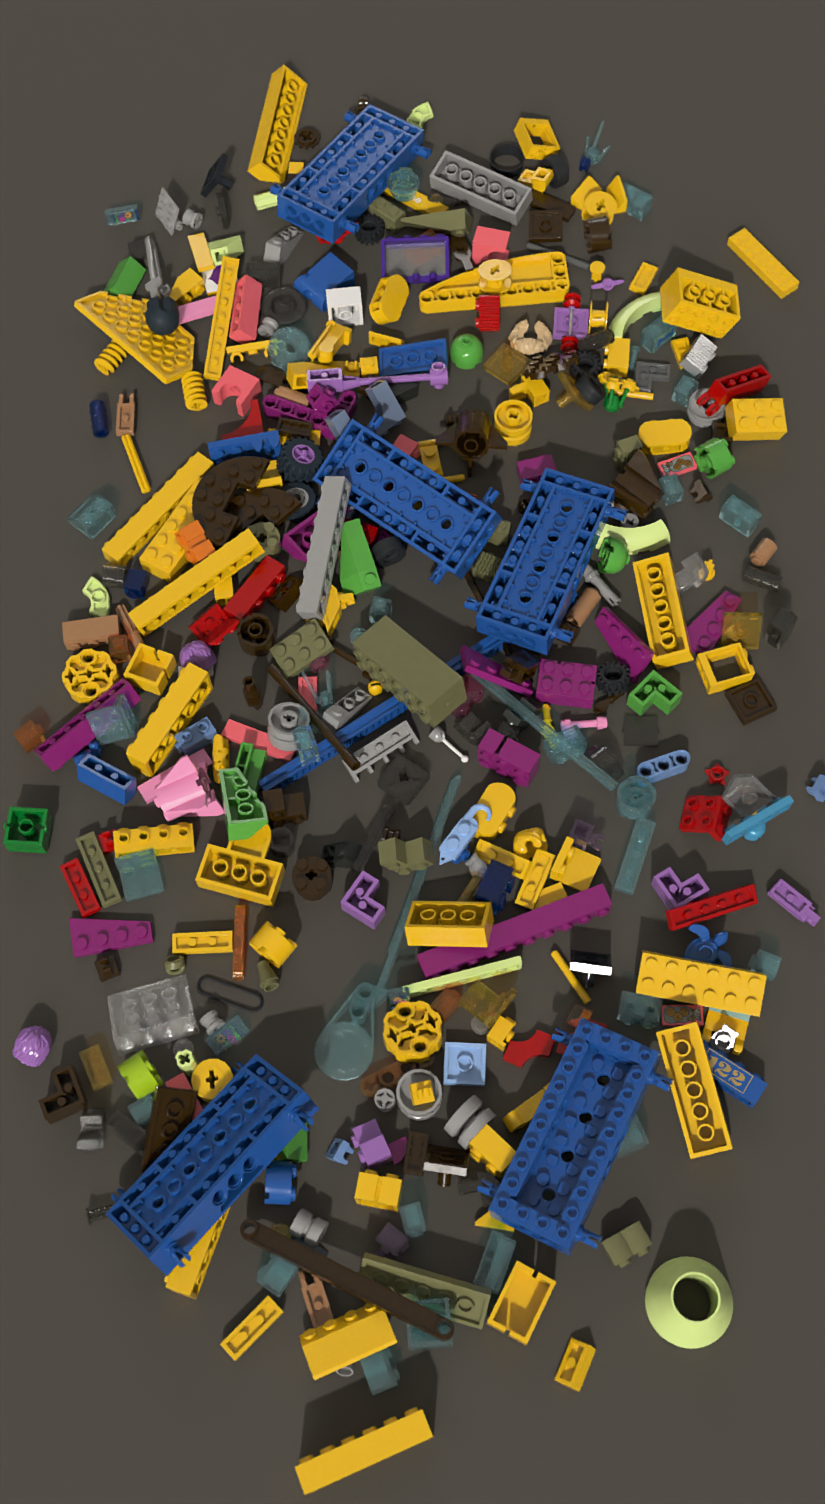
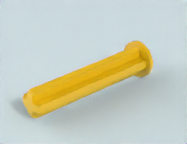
M327 321L326 328L307 353L308 357L315 360L319 355V345L337 324L335 321Z

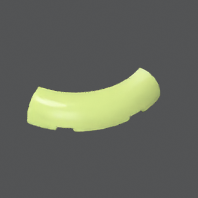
M660 291L637 298L623 307L616 314L606 332L603 348H605V344H609V337L623 338L629 325L640 319L643 314L650 311H661Z
M661 519L652 524L635 528L605 524L596 544V549L600 550L603 540L608 539L607 536L624 542L627 546L628 554L635 555L638 552L654 551L669 544L670 534Z

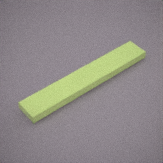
M520 956L405 985L402 986L403 995H410V998L520 970L522 968V960Z

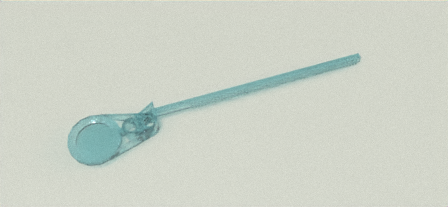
M455 775L454 779L450 780L451 783H449L450 786H448L445 798L443 799V805H441L438 818H436V824H434L432 834H430L429 841L433 845V855L461 783L460 775ZM427 866L425 870H417V876L413 879V886H411L412 889L409 892L410 896H407L406 906L402 909L401 919L397 923L399 926H396L395 936H392V943L389 946L390 950H387L389 955L377 986L367 982L359 984L316 1040L314 1053L317 1065L324 1074L335 1080L347 1081L358 1078L367 1071L373 1061L375 1008L391 996V991L384 988L405 934L404 926L412 901H417L430 866ZM364 990L371 992L370 996L366 998L360 994ZM349 1007L350 1019L352 1021L335 1023ZM356 1009L364 1011L363 1015L359 1017L355 1016L353 1012ZM369 1013H371V1037L363 1027L358 1025L363 1024L367 1020Z

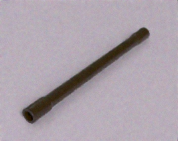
M271 664L267 668V672L280 684L295 703L303 706L308 711L310 721L340 754L352 771L357 770L361 765L360 761L345 747L307 703L276 664Z

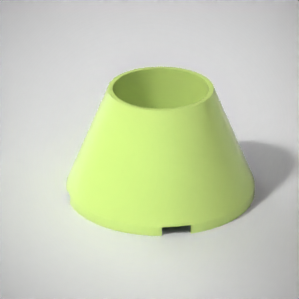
M685 1256L665 1262L653 1273L645 1292V1308L651 1325L663 1339L678 1347L695 1349L710 1345L724 1334L733 1314V1297L728 1282L716 1267L705 1260ZM693 1280L700 1283L707 1290L711 1306L709 1314L703 1321L688 1320L677 1311L673 1301V1292L679 1281Z

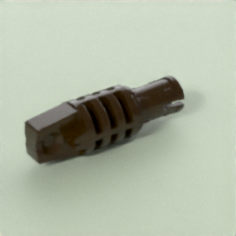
M246 676L242 681L246 703L249 707L252 706L258 711L262 707L260 688L255 683V679H252V676Z

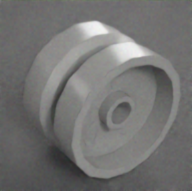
M293 702L275 705L269 712L267 727L268 740L272 746L283 751H296L302 748L309 738L310 716L308 711L303 706Z
M414 1069L405 1073L399 1080L396 1088L397 1103L404 1115L419 1121L427 1120L438 1112L442 1103V1087L438 1078L433 1073L424 1069ZM431 1080L435 1101L413 1105L409 1084Z
M476 1095L470 1097L460 1106L444 1127V1130L451 1137L460 1134L458 1144L465 1150L469 1149V1142L486 1124L491 1126L497 1117L490 1108L480 1112L483 1102Z

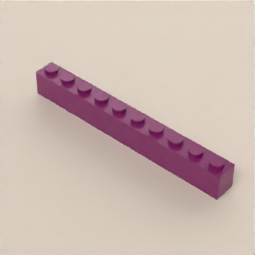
M602 883L493 925L488 947H435L417 954V962L425 980L448 973L459 972L461 968L466 966L469 968L477 966L480 963L479 961L484 959L493 960L499 956L498 954L505 951L506 953H511L523 944L529 946L541 937L543 939L549 938L554 935V932L559 930L562 932L567 931L573 927L572 925L577 923L581 925L588 923L595 916H606L610 913L609 911H611L613 904Z

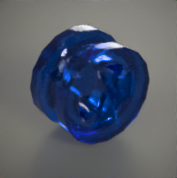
M586 156L582 157L579 171L584 170L585 173H588L591 158L586 159Z

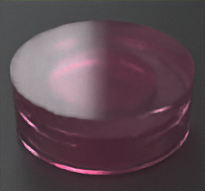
M322 656L311 662L309 667L313 673H317L327 667L328 661L325 656Z

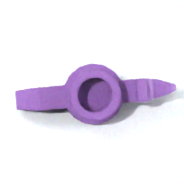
M605 278L602 283L591 285V289L603 288L604 290H611L614 285H619L624 280L613 281L611 278Z

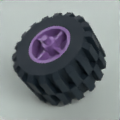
M292 437L289 441H285L276 461L278 473L280 476H284L283 479L285 481L289 480L291 483L302 482L306 485L314 482L312 479L323 464L325 457L323 456V451L319 450L320 446L318 444L315 445L313 440L309 441L305 437L304 439Z

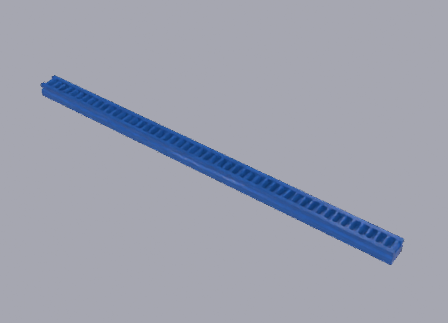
M576 592L572 598L569 607L574 605L576 602L575 597L578 595ZM488 636L470 648L490 658L503 650V643L509 645L512 643ZM460 654L445 663L460 676L467 673L463 671ZM393 696L334 734L348 748L404 713L408 708L404 702H399ZM325 739L258 781L260 790L284 789L339 753Z

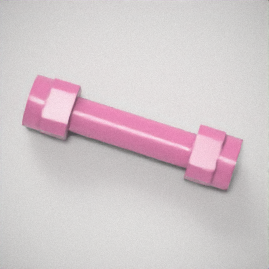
M598 716L594 720H560L561 732H571V729L597 727V730L607 728V718Z

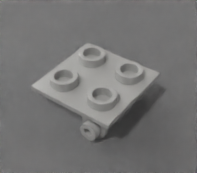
M162 187L156 208V216L170 235L173 236L174 230H182L183 223L178 218L179 207L164 187Z

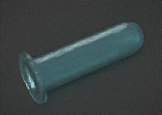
M637 346L630 348L631 356L628 366L630 371L635 369L638 352L641 351Z

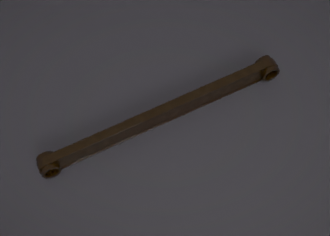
M246 1219L242 1222L240 1233L246 1241L441 1341H448L454 1335V1325L446 1317L253 1219ZM248 1227L255 1228L254 1232L250 1234L245 1233V1230ZM443 1325L448 1326L450 1331L447 1334H442L438 1330L439 1327Z

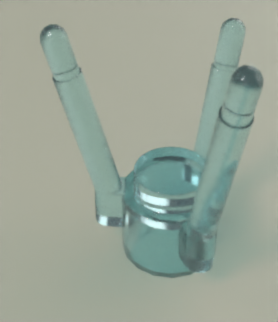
M604 121L601 122L593 146L590 148V136H587L583 159L590 165H594L596 162L600 163L601 158L611 148V145H608L600 155L599 149L596 148Z
M326 670L327 691L320 692L319 697L305 672L301 671L303 679L314 697L315 704L320 705L321 709H328L334 705L332 674L329 673V670Z

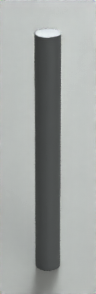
M528 242L526 246L527 249L538 253L556 252ZM565 255L566 263L589 270L590 263Z

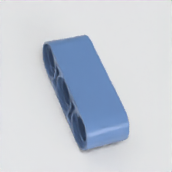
M677 750L642 762L637 767L636 781L641 785H648L683 773L688 768L691 758L690 754L686 750ZM677 759H682L685 763H678ZM664 765L667 769L662 770L658 766ZM646 771L649 775L644 776L640 772Z

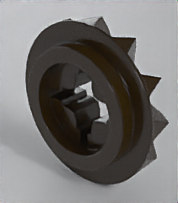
M306 127L295 133L294 141L296 145H299L300 149L303 147L306 150L309 147L313 149L314 145H318L320 135L317 130Z

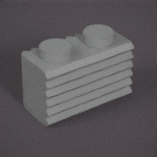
M700 334L687 350L679 366H682L694 377L699 373L703 374L708 368V361L710 362L715 357L716 353L714 351L717 346L703 334Z

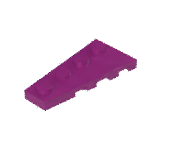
M725 591L687 627L692 652L700 654L715 648L739 607L742 598Z
M603 607L594 622L618 661L621 662V666L625 664L630 669L631 682L637 683L655 653L608 607Z
M465 645L461 647L460 655L463 671L528 697L534 692L529 679L521 684L515 683L500 674L502 665Z
M69 918L73 956L75 958L154 943L150 921Z

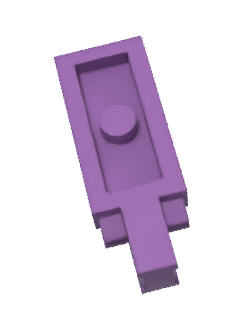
M781 878L767 893L768 896L801 922L806 921L814 927L821 919L820 916L813 912L815 910L812 906L813 903Z

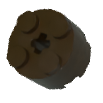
M605 215L583 220L584 239H587L588 243L586 244L588 254L612 249V240H609L611 230L608 217Z
M252 613L251 616L240 620L236 632L241 649L251 656L268 655L276 641L274 627L269 618L261 613Z
M316 856L300 858L293 867V885L303 899L309 901L320 900L331 891L333 884L331 869L324 859Z

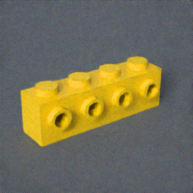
M180 822L170 826L168 824H160L157 827L140 826L137 829L120 828L117 831H113L116 860L195 852L192 823Z

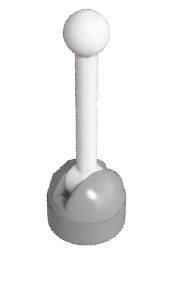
M437 726L430 733V739L438 743L444 742L461 757L462 762H468V756L463 755L445 739V731L440 726Z

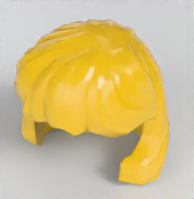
M539 827L520 831L513 840V852L528 860L534 857L537 848L547 852V847L549 846L543 830Z

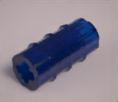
M93 400L89 404L93 435L98 438H104L109 434L105 403L102 400Z

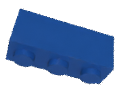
M90 753L77 764L78 781L121 804L126 805L136 794L135 777Z

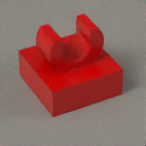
M116 829L97 835L104 855L114 852L113 831H116Z

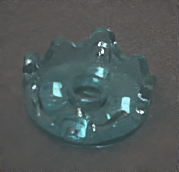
M284 327L277 330L267 345V353L270 354L273 365L281 368L285 373H287L288 363L308 362L310 359L307 355L311 349L310 340L304 332L294 327ZM286 345H292L295 351L289 352L286 349Z

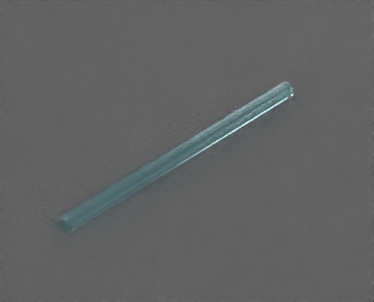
M470 674L609 791H613L617 787L618 783L504 688Z

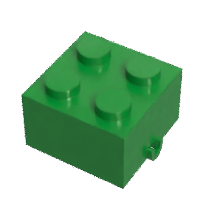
M9 807L7 822H4L5 834L3 840L7 850L47 854L53 822L52 814L48 809Z

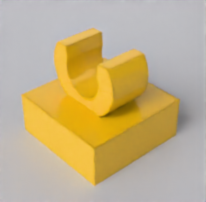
M431 1080L409 1084L413 1105L435 1101Z

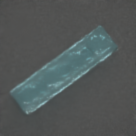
M637 817L614 890L633 896L656 825L655 822Z

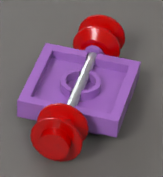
M575 292L566 294L564 296L565 308L555 307L553 339L561 340V351L565 354L569 350L577 351L578 341H587L589 309H579L581 306V296Z

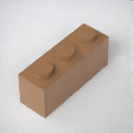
M117 614L62 622L63 642L67 650L77 651L80 648H96L101 645H116L122 642L121 622Z

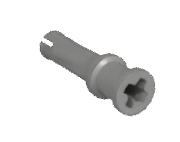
M588 562L583 574L585 582L592 584L612 608L617 606L621 599L601 579L599 571L594 570Z

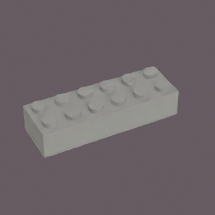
M446 150L429 176L431 188L515 226L518 225L533 200L532 188Z

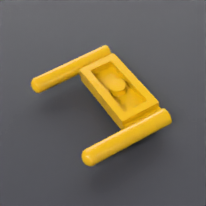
M436 439L418 442L422 464L443 477L437 449L439 445H435ZM460 474L443 478L451 483L464 481L465 475Z

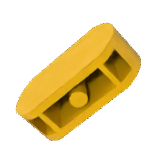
M395 274L381 278L369 305V311L373 320L380 325L398 321L409 295L408 284L401 275Z
M683 419L644 422L638 432V438L643 445L642 452L647 456L683 453L689 447L692 435L691 426Z
M504 783L488 785L478 803L487 805L492 812V817L490 821H487V813L485 811L479 810L476 812L473 818L477 821L479 827L474 836L475 838L491 841L499 833L502 834L507 826L505 822L508 817H513L517 809L515 807V793L511 787Z

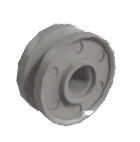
M709 388L698 389L692 393L687 407L689 420L694 425L702 428H710L714 422L720 423L726 404L721 405V408L714 415L708 417L705 411L715 401L711 398L709 402L701 407L696 404L698 398L707 392Z

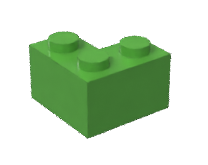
M653 670L628 695L626 705L640 716L652 704L669 715L680 703L683 693Z

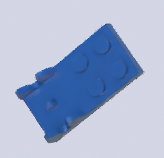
M446 338L379 348V377L429 373V368L435 362L444 363L449 375L448 343Z
M278 430L207 443L211 461L214 462L215 466L226 460L243 456H256L277 460L281 451Z

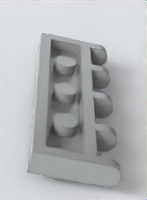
M405 720L353 753L361 763L357 770L352 771L343 760L342 763L354 782L357 783L359 778L356 774L365 768L371 774L374 771L370 765L382 758L387 764L390 762L386 756L397 748L403 754L405 749L402 745L411 739L416 745L420 742Z

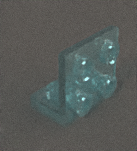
M124 693L117 695L113 706L86 713V718L99 745L136 736L138 723Z
M153 848L114 858L115 865L120 873L124 896L127 902L165 891L157 856Z

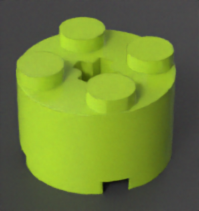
M143 1050L117 1066L127 1085L139 1101L154 1092L156 1085L162 1086L164 1084L158 1075V1071L149 1062Z

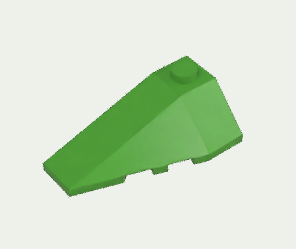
M359 518L344 522L341 534L340 584L344 594L353 593L354 596L381 588L377 569Z
M238 767L219 769L228 840L249 839L268 823L266 807L257 798V793L254 790L252 791L247 779Z

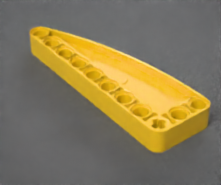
M562 252L539 253L503 260L512 267V273L509 276L512 286L507 292L496 294L500 296V307L563 302L564 296L569 293L570 282L566 257ZM475 268L472 271L461 273L422 291L419 295V308L421 312L427 314L474 310L475 300H479V295L493 294H487L479 288L478 282L481 276L479 275L478 268Z

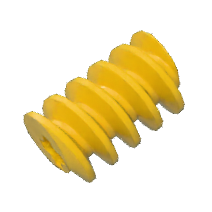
M112 339L110 344L94 360V365L101 373L107 376L109 372H115L114 367H119L118 363L123 362L122 358H127L126 353L128 352Z
M197 371L187 372L181 378L185 405L192 411H201L208 406L204 382L201 378L202 374Z

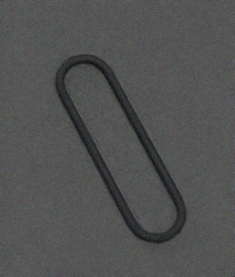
M206 976L197 983V991L201 995L245 1011L258 1012L263 1006V998L258 993ZM207 979L252 994L260 999V1006L257 1009H249L206 994L200 990V984L203 980Z

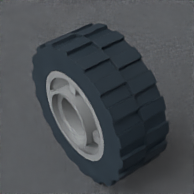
M290 482L280 489L292 494L303 505L288 517L287 521L294 523L302 522L315 513L316 495L309 485L302 482Z

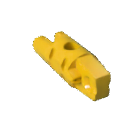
M216 734L213 738L212 769L214 781L220 784L219 769L230 768V750L228 739L220 734Z

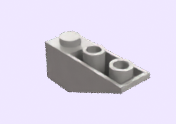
M289 226L268 240L265 246L263 261L280 266L287 260L304 232L298 230L297 227Z
M356 687L324 711L322 720L333 733H336L355 719L372 699V696L360 687Z

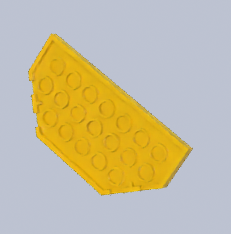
M99 291L75 300V308L165 385L184 377L187 372L192 371L195 337L181 325H178L177 329L168 335L162 336L152 332L145 319L146 303L149 299L142 298V301L132 299V296L118 294V296L108 295L106 291Z

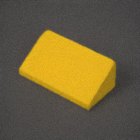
M617 175L606 188L607 193L616 200L617 210L615 214L626 212L628 201L621 178Z
M588 176L571 196L570 205L582 210L585 206L586 197L592 192L602 191V188L592 177Z
M369 331V344L383 348L405 344V341Z
M571 1337L554 1380L579 1392L596 1349L587 1343Z

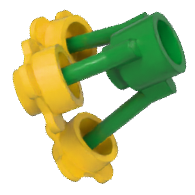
M602 372L598 375V380L606 391L603 405L606 411L618 412L619 408L622 409L627 394H633L635 390H639L633 379H621L619 382V378H616L615 374L610 372ZM620 384H622L621 389L624 393L619 401V397L614 396V390H620Z

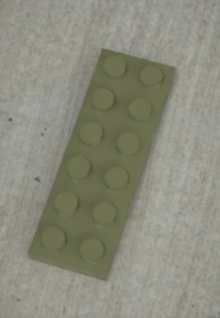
M365 1252L360 1270L361 1275L451 1321L482 1330L492 1292L491 1289Z

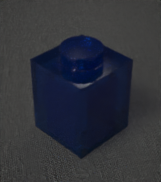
M129 568L123 585L126 596L132 599H144L150 582L147 571Z

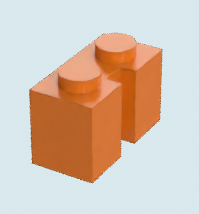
M198 520L186 525L175 533L176 542L179 546H182L186 559L193 566L216 551L210 540H207L204 535L205 531Z

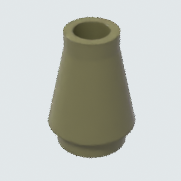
M268 960L260 961L257 964L260 987L265 992L277 989L279 987V978L269 965Z

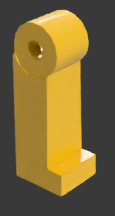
M336 324L319 345L318 360L321 363H331L333 356L341 346L351 343L352 329Z
M549 1083L502 1119L510 1133L523 1128L531 1122Z

